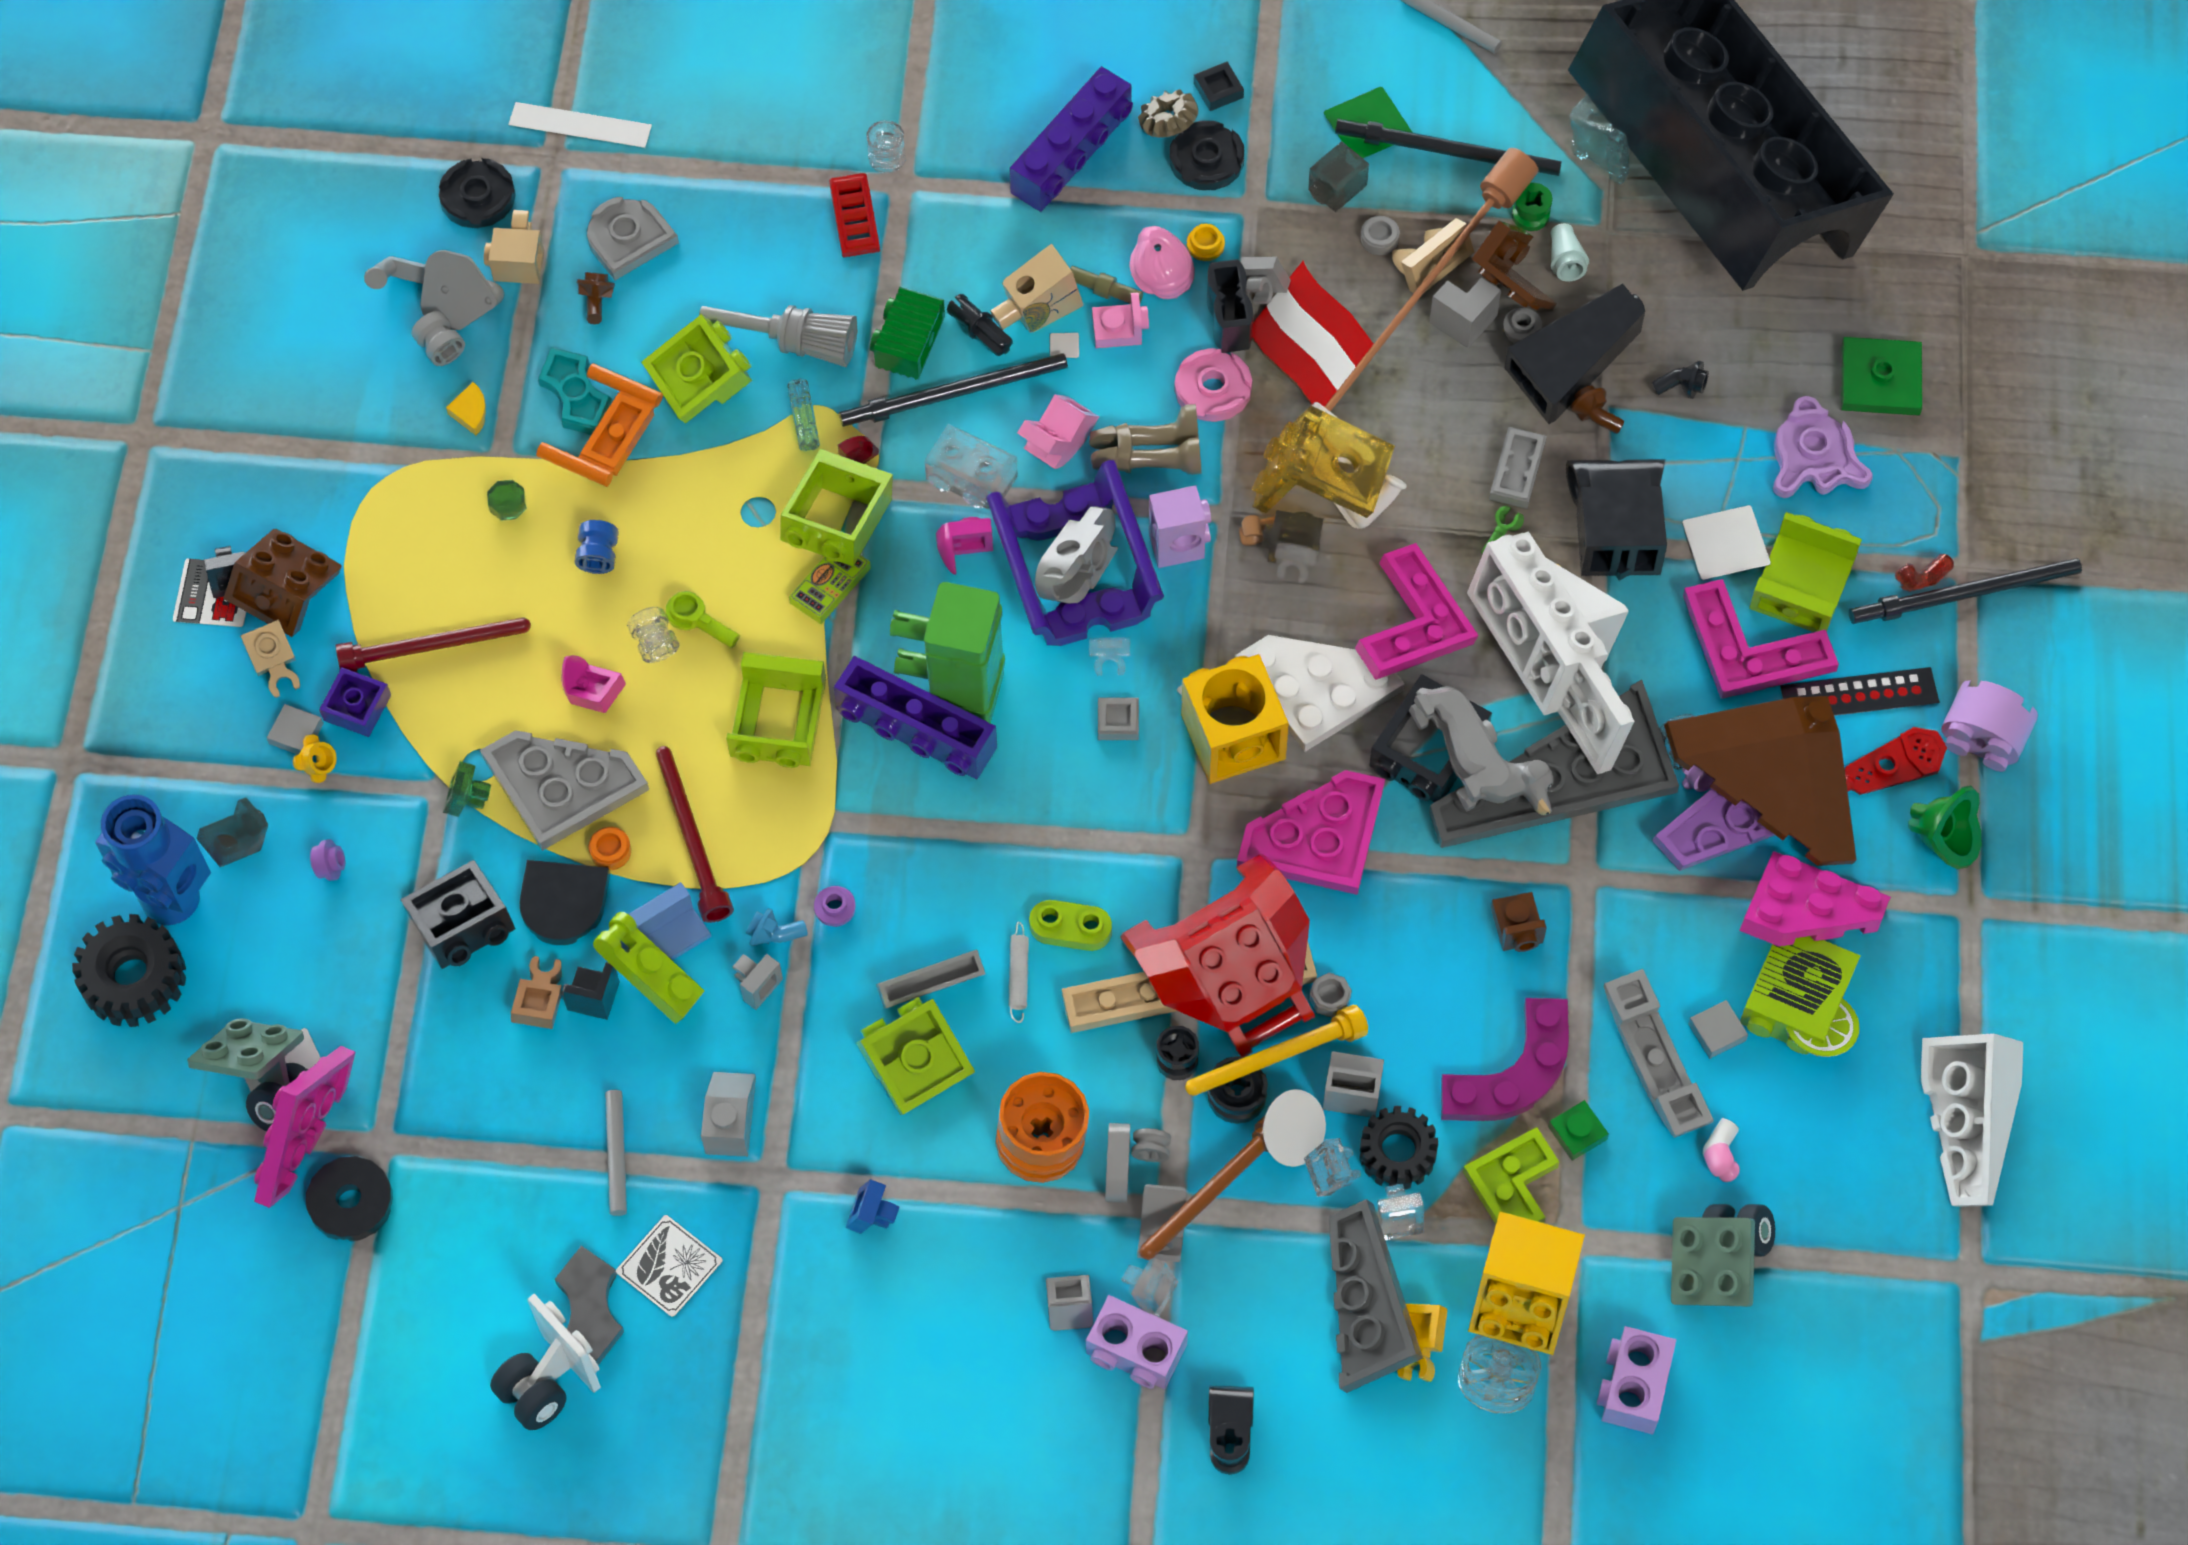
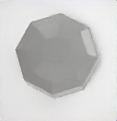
M1327 973L1314 980L1309 1000L1316 1013L1332 1018L1336 1016L1338 1010L1348 1007L1352 990L1344 977Z

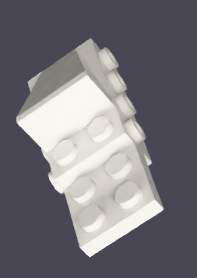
M1529 531L1514 536L1505 535L1495 541L1488 542L1467 591L1468 596L1543 715L1558 712L1596 773L1600 774L1610 771L1635 721L1628 706L1623 704L1612 687L1609 676L1601 668L1604 661L1607 660L1629 612L1628 609L1621 602L1547 559Z

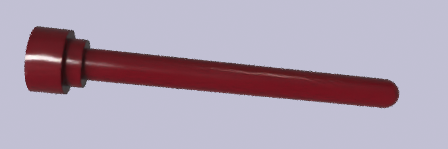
M521 617L363 648L361 644L353 645L351 641L336 644V652L340 669L345 668L358 673V669L366 667L365 663L527 633L531 628V623L527 618Z
M661 746L656 750V758L702 891L699 894L700 900L697 903L702 920L708 923L724 920L734 912L730 896L727 892L723 891L722 887L716 884L672 751L667 746Z

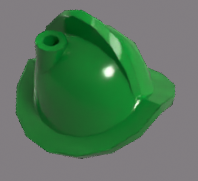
M1971 785L1964 786L1952 796L1936 798L1928 804L1914 803L1910 808L1912 819L1908 821V828L1912 832L1920 834L1922 842L1947 865L1955 869L1968 868L1979 856L1982 846L1981 828L1977 817L1980 805L1979 793Z

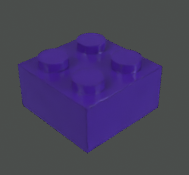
M341 668L319 711L323 721L370 737L391 697L388 684Z

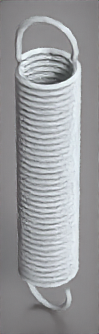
M1017 922L1016 933L1010 937L1009 1007L1012 1019L1020 1023L1023 1021L1024 1013H1022V1019L1017 1021L1012 1015V1009L1023 1010L1027 1008L1029 938L1024 936L1023 924ZM1018 924L1022 927L1023 935H1016Z

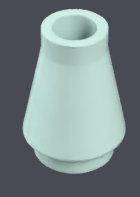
M1566 223L1558 224L1550 232L1552 238L1551 270L1562 281H1575L1585 275L1589 258L1574 234L1573 227Z

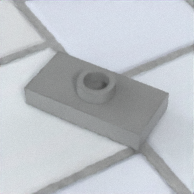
M1508 427L1489 500L1528 509L1547 436Z

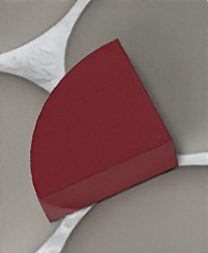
M855 436L837 445L840 456L862 464L867 463L879 453V449L866 436Z

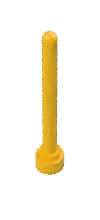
M1351 1005L1338 1010L1336 1016L1332 1017L1331 1023L1194 1077L1186 1082L1185 1090L1189 1095L1196 1096L1334 1039L1352 1042L1368 1034L1366 1017L1357 1005Z

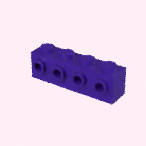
M1101 66L1011 165V194L1039 212H1042L1059 195L1070 179L1083 168L1094 152L1106 142L1119 124L1129 116L1133 108L1132 84Z
M853 656L833 687L836 709L845 719L854 723L861 721L873 727L874 731L881 737L891 741L897 739L909 745V748L915 754L923 758L931 756L943 762L946 768L956 775L965 776L966 774L977 780L997 749L995 725L856 656Z

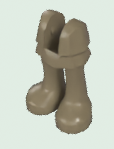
M1196 404L1182 406L1177 420L1170 424L1139 426L1124 423L1116 427L1110 425L1090 432V446L1100 449L1093 452L1090 457L1092 467L1095 470H1099L1101 464L1105 461L1114 460L1118 471L1130 474L1132 469L1142 467L1180 469L1191 475L1202 474ZM1180 445L1167 449L1134 450V446Z

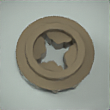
M1178 89L1169 94L1165 90L1163 95L1159 97L1151 96V102L1141 106L1142 113L1138 116L1142 130L1152 137L1174 136L1183 132L1194 123L1198 116V105L1191 93L1184 94L1181 89ZM1165 111H1173L1174 115H1172L1171 113H1167Z

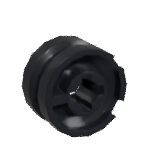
M1235 1056L1226 1058L1221 1062L1217 1063L1214 1069H1217L1219 1067H1222L1244 1057ZM1260 1069L1208 1090L1210 1108L1216 1116L1225 1122L1240 1124L1253 1120L1259 1116L1265 1107L1268 1088L1266 1074ZM1238 1084L1245 1088L1241 1091V1095H1235V1091L1231 1089L1233 1085Z

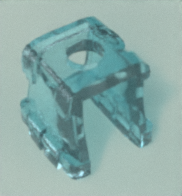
M1586 94L1572 109L1570 114V125L1573 129L1571 150L1575 156L1581 159L1588 158L1609 173L1610 180L1621 185L1627 179L1629 173V147L1626 135L1611 126Z

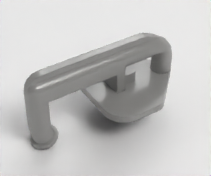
M447 250L434 252L428 257L425 264L389 256L368 269L364 275L366 285L372 289L383 288L387 283V278L390 276L423 284L421 295V311L423 315L440 311L450 321V329L453 330L463 329L501 303L505 296L504 290L500 285L486 280L471 257Z

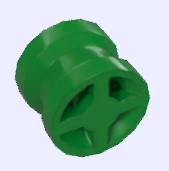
M1530 183L1514 203L1512 210L1513 222L1518 227L1531 232L1544 228L1549 222L1553 201L1550 190L1540 183ZM1526 203H1535L1536 205L1531 204L1527 206Z

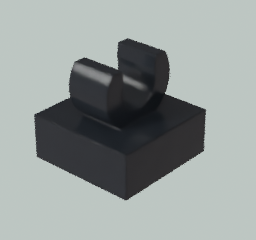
M231 546L215 549L216 557L204 559L213 599L224 597L234 563L245 554L244 551L232 554Z

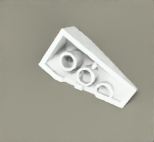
M1997 1034L1922 1038L1921 1083L1924 1094H1928L1934 1113L1930 1120L1933 1131L1939 1133L1943 1149L1940 1160L1952 1206H1993L2022 1086V1041Z

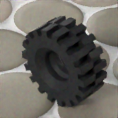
M136 914L129 915V922H124L121 915L111 917L113 925L106 927L103 921L95 925L99 933L93 937L87 932L82 938L86 948H76L74 956L79 963H72V972L76 977L74 979L75 984L89 1008L93 1009L95 1014L103 1021L108 1017L111 1024L121 1026L122 1020L125 1019L129 1027L139 1026L138 1018L144 1017L147 1023H151L156 1020L153 1015L154 1012L160 1009L165 1015L171 1010L168 1000L171 998L177 1002L182 995L178 985L185 986L186 976L182 971L186 970L185 961L169 931L163 925L159 927L154 919L147 917L143 923L140 916ZM137 959L146 964V973L137 982L121 985L115 980V972L123 963Z

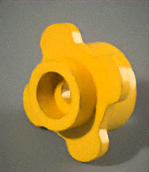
M307 735L303 739L304 746L301 752L293 758V765L296 770H303L310 775L312 782L321 783L325 781L326 774L330 773L336 765V751L330 744L319 742L318 736ZM314 755L316 756V762L312 760Z

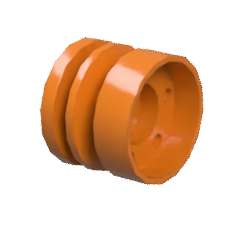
M1037 1072L1025 1075L1009 1086L1001 1099L995 1145L1000 1160L1011 1173L1026 1181L1045 1183L1061 1179L1075 1168L1083 1154L1089 1120V1108L1085 1095L1075 1083L1059 1074Z

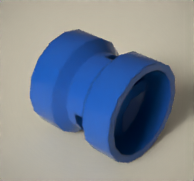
M588 520L581 523L578 531V540L581 546L576 550L575 565L580 570L592 574H604L612 571L616 558L612 548L618 543V528L602 520Z

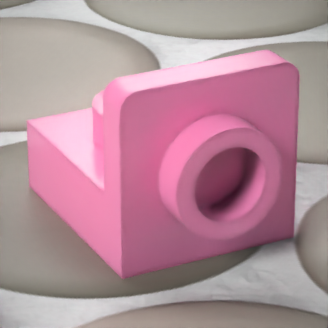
M1131 293V304L1092 307L1095 348L1142 345V330L1149 329L1147 306H1140L1139 293Z

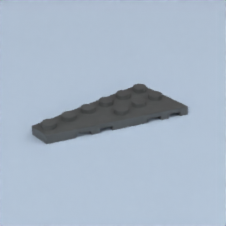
M1642 679L1631 685L1627 692L1619 696L1623 704L1627 705L1635 722L1610 771L1597 774L1568 727L1564 725L1527 747L1524 753L1509 761V763L1516 764L1541 760L1549 766L1553 775V785L1547 792L1552 810L1550 814H1538L1525 796L1515 797L1498 804L1480 799L1473 809L1466 812L1456 794L1459 789L1465 787L1463 785L1430 805L1429 813L1440 847H1449L1677 793L1679 784Z

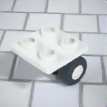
M533 1294L527 1299L541 1335L551 1346L540 1362L529 1353H520L511 1357L497 1369L490 1383L492 1392L500 1401L507 1404L517 1402L514 1408V1415L527 1430H537L546 1426L562 1411L567 1397L565 1391L555 1380L570 1368L593 1393L601 1388L596 1376V1372L600 1368L589 1354L593 1351L590 1344L579 1331L576 1330L571 1334L563 1325L566 1320L553 1302L548 1301L544 1304Z

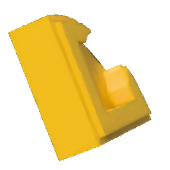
M472 382L446 407L449 416L477 436L485 423L486 403L482 391Z

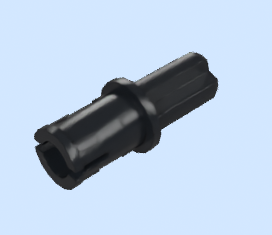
M956 295L955 299L960 303V307L951 300L947 306V313L967 329L969 337L980 340L996 356L1006 355L1013 344L1012 338L993 322V316L989 312H982L966 295Z

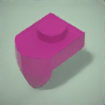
M967 517L960 521L945 523L937 530L936 542L939 554L952 574L956 575L954 555L993 551L990 518Z
M571 655L564 657L561 683L570 704L606 713L626 685L622 674L589 665L585 659L579 656Z

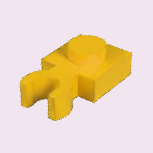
M1406 1304L1423 1359L1398 1369L1397 1373L1400 1378L1411 1381L1412 1370L1419 1364V1378L1426 1382H1431L1435 1375V1367L1430 1359L1431 1352H1442L1448 1309L1441 1305Z

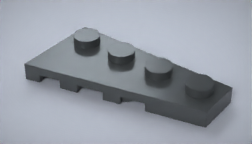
M1367 1199L1329 1216L1332 1270L1336 1272L1337 1292L1334 1293V1308L1338 1311L1340 1334L1336 1335L1337 1353L1341 1354L1342 1373H1339V1389L1346 1393L1423 1359L1374 1204Z

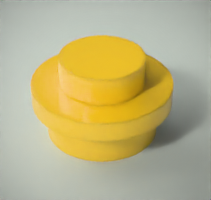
M1212 224L1196 226L1187 237V250L1197 260L1211 261L1218 258L1224 251L1225 238L1220 230Z

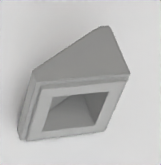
M1089 1275L1047 1278L1046 1288L1050 1329L1057 1331L1092 1327L1093 1311Z

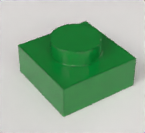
M1585 1100L1553 1118L1548 1124V1128L1572 1161L1605 1142L1609 1136V1133Z

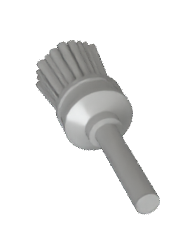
M789 305L782 315L774 314L772 318L702 306L699 315H704L712 323L719 320L724 326L768 333L769 338L777 340L781 353H796L797 356L801 357L806 354L843 367H847L851 361L858 333L857 317L854 315L813 313L810 308L799 309L794 305Z

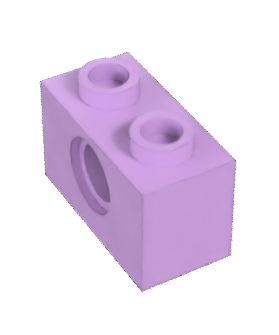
M1196 485L1149 495V537L1158 568L1205 559V543L1211 542L1208 523H1211V512L1207 499L1200 500Z

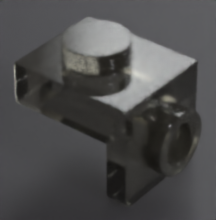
M1277 510L1274 524H1266L1262 547L1269 548L1268 562L1276 563L1280 544L1319 551L1324 518L1315 517L1308 512L1292 513Z
M245 797L237 801L234 815L199 828L197 840L218 866L223 867L261 851L268 823L264 814L256 809Z

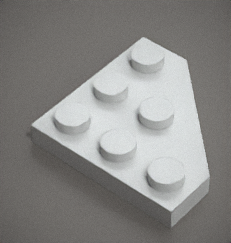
M1267 635L1235 655V657H1251L1260 654L1289 722L1288 731L1304 752L1404 691L1405 683L1397 673L1375 680L1355 649Z

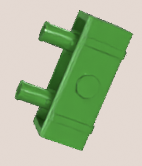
M942 582L938 586L930 617L900 612V610L894 611L893 617L895 619L892 618L890 636L924 641L926 653L923 654L899 648L897 652L899 657H896L894 664V674L928 679L929 693L991 723L1005 666L1001 632L1002 606L999 594L994 591Z

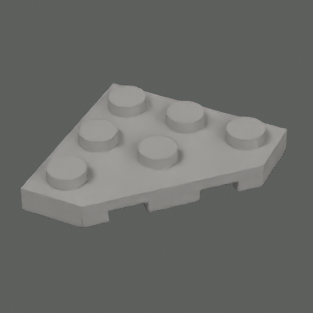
M517 730L480 750L482 758L542 851L649 791L647 781L628 752L611 749L610 752L588 748L587 744L558 738H555V741L535 738L532 736V733Z

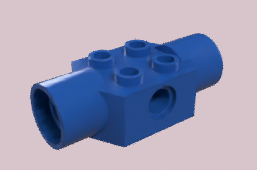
M126 795L113 801L102 815V833L95 841L103 856L102 863L112 873V881L124 890L133 891L147 917L154 919L156 923L175 925L187 920L197 909L200 900L199 890L211 874L195 838L163 817L157 805L145 796Z

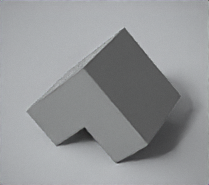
M1482 277L1468 293L1447 280L1433 296L1430 323L1469 348L1497 317L1501 290Z
M1332 1051L1323 1110L1365 1117L1376 1116L1384 1060Z

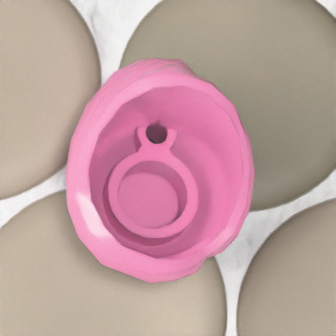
M1150 226L1142 229L1138 235L1137 245L1131 254L1129 264L1131 275L1136 285L1144 293L1155 294L1161 299H1175L1190 289L1194 280L1195 268L1189 251L1178 237L1165 228ZM1160 247V250L1156 251L1154 248Z

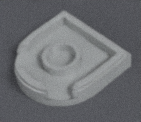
M623 197L612 198L599 205L593 211L587 229V238L591 251L614 281L679 243L678 235L659 211L645 200L637 201L623 199Z

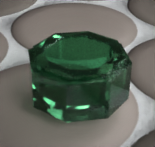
M514 480L497 481L487 491L490 513L501 521L517 519L527 509L525 490Z

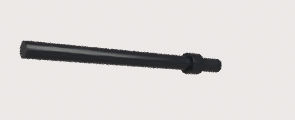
M1338 119L1335 134L1365 139L1364 143L1379 146L1381 142L1496 164L1506 152V150L1385 128L1383 123L1373 121L1363 124ZM1528 155L1536 163L1539 173L1559 176L1562 161Z
M1061 353L886 400L884 396L868 400L867 405L839 412L840 421L843 427L868 420H873L874 423L889 419L891 414L1068 368L1065 354Z
M2074 558L1900 598L1897 595L1881 597L1877 603L1850 608L1849 618L1852 624L1879 618L1883 621L1901 618L1902 613L2080 574L2082 573V565L2079 558Z

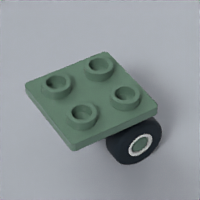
M243 1018L235 1019L227 1023L220 1032L187 1059L188 1066L192 1069L258 1080L260 1084L248 1095L246 1108L251 1120L260 1129L267 1132L273 1124L276 1111L273 1110L272 1104L277 1091L282 1086H287L294 1081L302 1071L308 1070L300 1064L285 1062V1056L304 1040L303 1031L286 1028L280 1024L267 1025L251 1022Z
M1712 1204L1705 1209L1702 1218H1674L1671 1277L1672 1304L1752 1306L1754 1294V1256H1766L1771 1251L1775 1241V1221L1770 1209L1762 1204H1747L1740 1209L1737 1217H1734L1735 1209L1731 1205Z

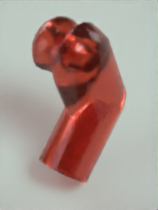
M1939 554L1919 572L1916 571L1913 564L1907 563L1895 572V579L1900 582V588L1908 592L1930 587L1940 582L1954 568V562L1949 555Z

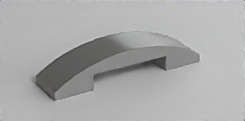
M1641 969L1605 983L1604 989L1610 1009L1630 1060L1650 1101L1671 1135L1675 1138L1713 1123V1117L1696 1082L1691 1083L1659 1015L1660 1004L1644 970Z

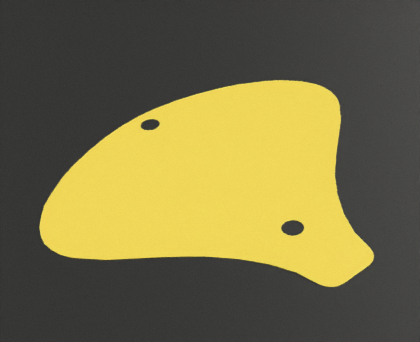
M813 405L796 411L765 431L727 445L682 455L626 460L617 476L613 475L612 481L607 487L544 459L476 456L427 460L405 466L386 476L370 489L360 503L351 522L344 560L345 586L357 643L361 644L363 648L521 617L527 618L531 623L530 630L523 634L365 663L373 679L388 684L391 697L386 707L404 736L423 761L452 792L484 816L536 845L538 843L494 775L488 780L480 782L472 781L465 776L462 769L465 757L472 751L483 749L515 730L532 733V736L535 738L555 741V738L584 743L588 745V748L607 752L614 749L628 752L647 781L649 791L546 849L583 865L596 866L589 852V841L592 835L599 829L616 827L627 834L631 845V856L624 866L615 870H609L610 874L635 881L673 887L681 882L685 888L701 889L656 758V750L661 746H667L672 751L717 886L723 889L766 883L787 875L804 865L819 849L829 833L835 814L837 755L827 674L825 621L819 624L791 605L789 601V596L825 556L803 548H795L789 543L780 541L781 513L820 449L839 455L838 444L849 438L864 435L852 425L843 427L839 414L825 406ZM879 454L865 463V465L877 468ZM822 488L805 519L841 531L854 500ZM756 497L770 500L776 509L775 518L772 522L759 528L747 525L741 517L742 506L751 498ZM602 520L618 528V543L612 548L616 556L615 566L608 573L592 574L580 570L575 565L576 550L581 546L578 540L579 526L585 521ZM681 591L695 593L703 600L706 614L740 635L737 644L730 648L699 628L680 630L673 627L666 617V605L669 599ZM743 652L824 661L826 685L810 766L799 765L795 768H788L771 761L759 760L755 763H746L738 760L736 757H730L726 738L727 733L732 734L743 680L741 671ZM571 655L579 656L585 659L589 665L622 674L626 685L606 713L570 704L561 683L564 657ZM764 687L755 736L793 741L803 692Z

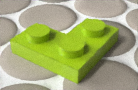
M1538 1127L1465 1165L1463 1167V1174L1495 1224L1497 1223L1500 1211L1544 1223L1546 1217L1526 1185L1557 1169L1560 1162Z

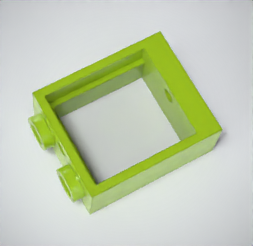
M820 449L781 513L780 541L789 543L795 548H803L825 556L831 561L842 562L854 567L892 500L893 474ZM822 488L868 505L851 535L805 519Z

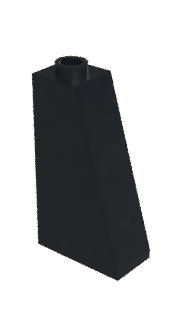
M1622 283L1507 348L1504 368L1546 422L1551 424L1575 401L1573 396L1581 389L1590 386L1641 333L1645 316L1644 304L1636 294H1631Z

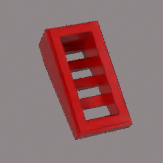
M859 173L831 178L829 180L830 193L842 257L880 252L867 174ZM864 205V207L842 210L845 207ZM867 220V222L845 225L847 222ZM869 233L870 236L854 240L847 239V236Z

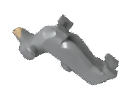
M1445 686L1433 690L1421 688L1416 692L1415 704L1411 705L1409 712L1419 730L1426 728L1428 720L1431 719L1436 727L1443 732L1452 768L1465 786L1459 789L1456 794L1466 812L1473 809L1480 799L1498 804L1520 796H1525L1538 814L1548 815L1552 812L1547 792L1553 785V775L1545 762L1533 760L1514 764L1505 761L1494 744L1497 742V734L1491 722L1488 720L1481 721L1468 698L1454 687Z

